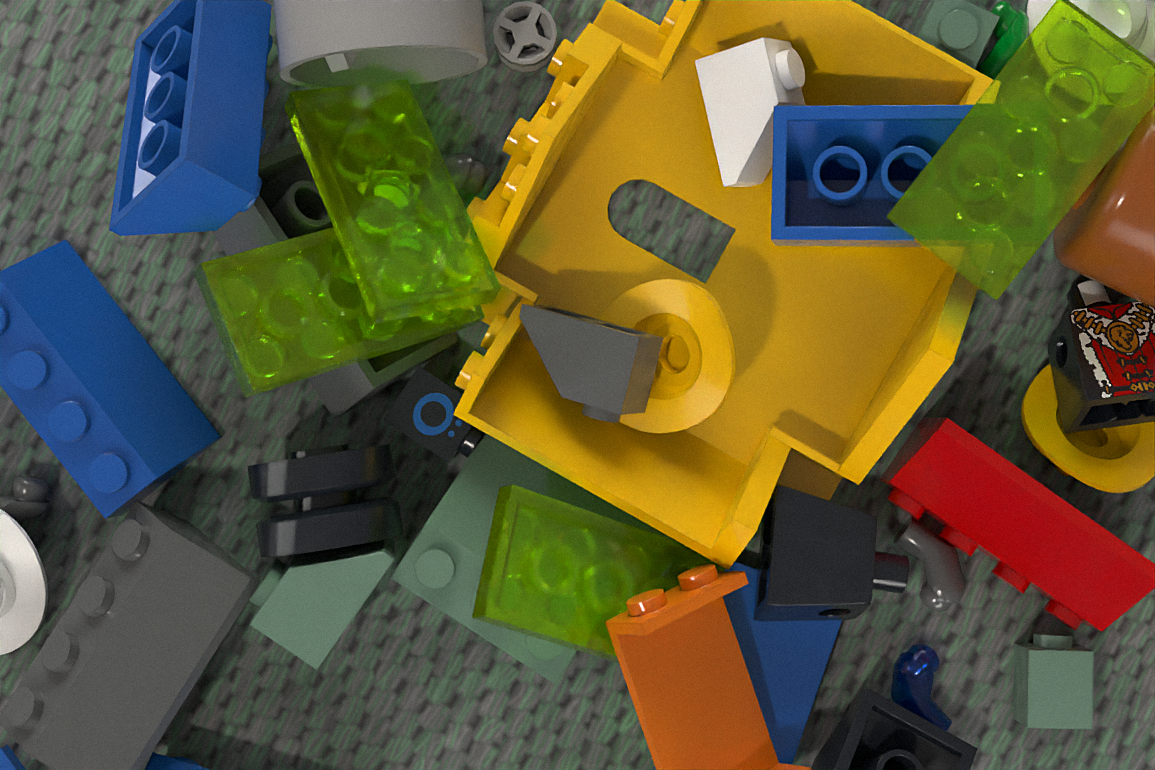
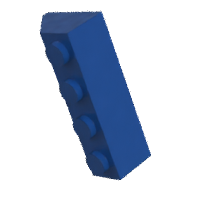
M174 0L136 39L109 226L110 231L120 236L217 231L238 212H246L254 204L262 185L261 177L258 176L260 149L266 135L265 128L262 127L264 101L269 91L266 69L267 57L273 43V37L269 34L272 5L263 0Z
M1049 104L774 106L771 240L775 246L1040 248L1046 242Z
M63 240L0 271V386L105 519L122 516L127 513L136 500L142 501L222 438L68 240Z

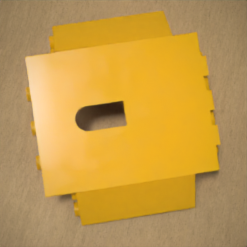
M606 0L593 24L589 23L574 43L564 39L556 50L547 69V73L556 78L545 102L530 122L520 117L515 123L502 149L503 152L511 157L501 180L485 201L477 196L474 197L459 223L458 230L465 233L466 237L456 257L458 263L439 295L440 298L490 325L480 344L482 348L488 351L484 356L473 351L455 382L456 386L465 391L453 413L454 416L728 570L756 533L775 486L789 487L829 501L842 478L849 479L857 485L862 482L954 362L991 248L775 246L771 240L772 167L762 184L752 187L723 186L695 60L763 37L790 41L792 48L799 54L805 70V83L801 86L805 102L804 106L994 104L1001 85L1000 83L852 0H686V2L674 0L661 25L654 23L615 0ZM634 180H644L653 183L735 229L706 284L626 240L613 229L608 219V204L611 195L619 186ZM670 278L693 282L713 296L727 320L734 343L736 356L734 383L726 401L713 416L694 427L670 433L643 432L632 429L621 422H606L583 415V403L561 397L519 317L522 304L550 305L599 319L605 309L626 291L646 282Z

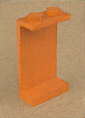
M705 564L691 568L678 575L677 578L680 585L666 592L663 589H654L638 594L626 601L627 611L605 621L656 770H812L811 767L779 763L723 596L749 584L745 571H717L715 564Z

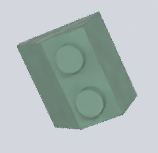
M389 538L352 546L293 554L287 564L276 558L255 588V592L249 599L250 602L258 606L250 625L317 670L395 560V542Z

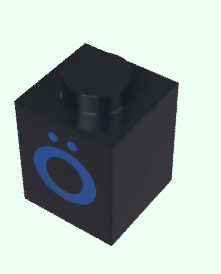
M418 366L383 419L446 462H451L458 452L469 458L485 432L453 415L463 393L422 366Z

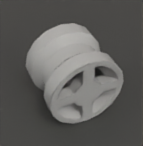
M524 1L515 2L504 8L496 18L493 29L496 52L503 64L512 71L526 74L537 72L550 63L557 48L556 23L550 12L540 4ZM532 45H535V46L539 47L538 49L535 48V47H532V48H530V49H525V50L523 51V49H524L525 47H530V46H532Z

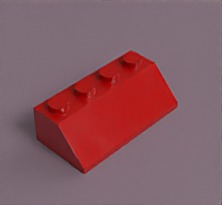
M922 418L879 479L893 489L887 497L891 503L917 520L920 519L924 512L928 513L945 525L939 534L941 538L969 557L973 555L976 549H979L997 562L991 571L992 574L1022 594L1025 593L1030 585L1049 599L1043 609L1074 631L1078 629L1081 623L1100 631L1105 630L1155 589V564L949 418Z

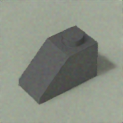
M522 304L519 317L561 397L583 403V415L606 422L619 423L621 415L645 413L663 337L550 305Z

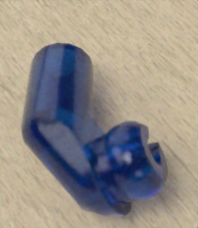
M920 643L914 644L907 652L901 653L894 664L890 692L892 701L947 731L952 721L931 698L934 672L939 669L940 665L939 657L930 646Z

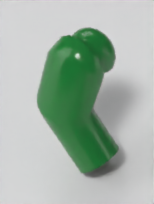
M1007 1L998 2L990 11L999 16V20L992 32L997 37L995 46L976 69L978 72L1000 83L999 91L1024 60L1028 41V16L1022 8L1016 11Z

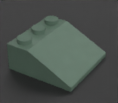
M485 434L392 574L391 579L556 684L593 627L652 527L501 441Z

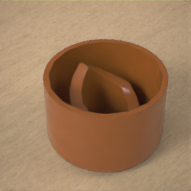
M1148 77L1133 85L1121 97L1087 149L1062 203L1054 229L1053 247L1058 261L1066 268L1152 308H1155V77Z

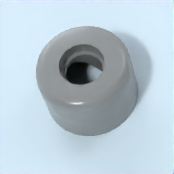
M273 0L280 77L291 84L334 90H364L429 84L473 73L483 68L488 62L483 0Z

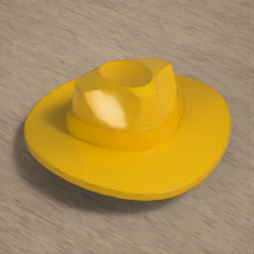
M683 279L653 280L626 291L605 309L599 318L600 320L663 337L645 413L621 415L620 422L643 432H676L703 423L722 407L734 383L736 356L727 320L713 296L704 288Z
M1049 364L1043 368L1033 379L1022 401V424L1033 445L1054 463L1055 469L1064 476L1071 475L1088 486L1110 493L1134 491L1144 486L1155 476V422L1065 434L1061 422L1051 365Z

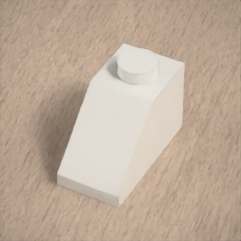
M765 37L695 60L724 187H752L764 182L773 165L774 106L805 105L801 86L805 83V70L799 54L792 48L790 41Z

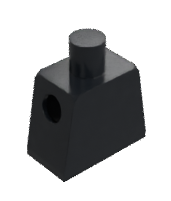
M777 485L762 517L753 620L768 622L856 619L870 606L873 589L900 594L904 592L909 575L908 556L875 551L877 521L871 514L789 487Z

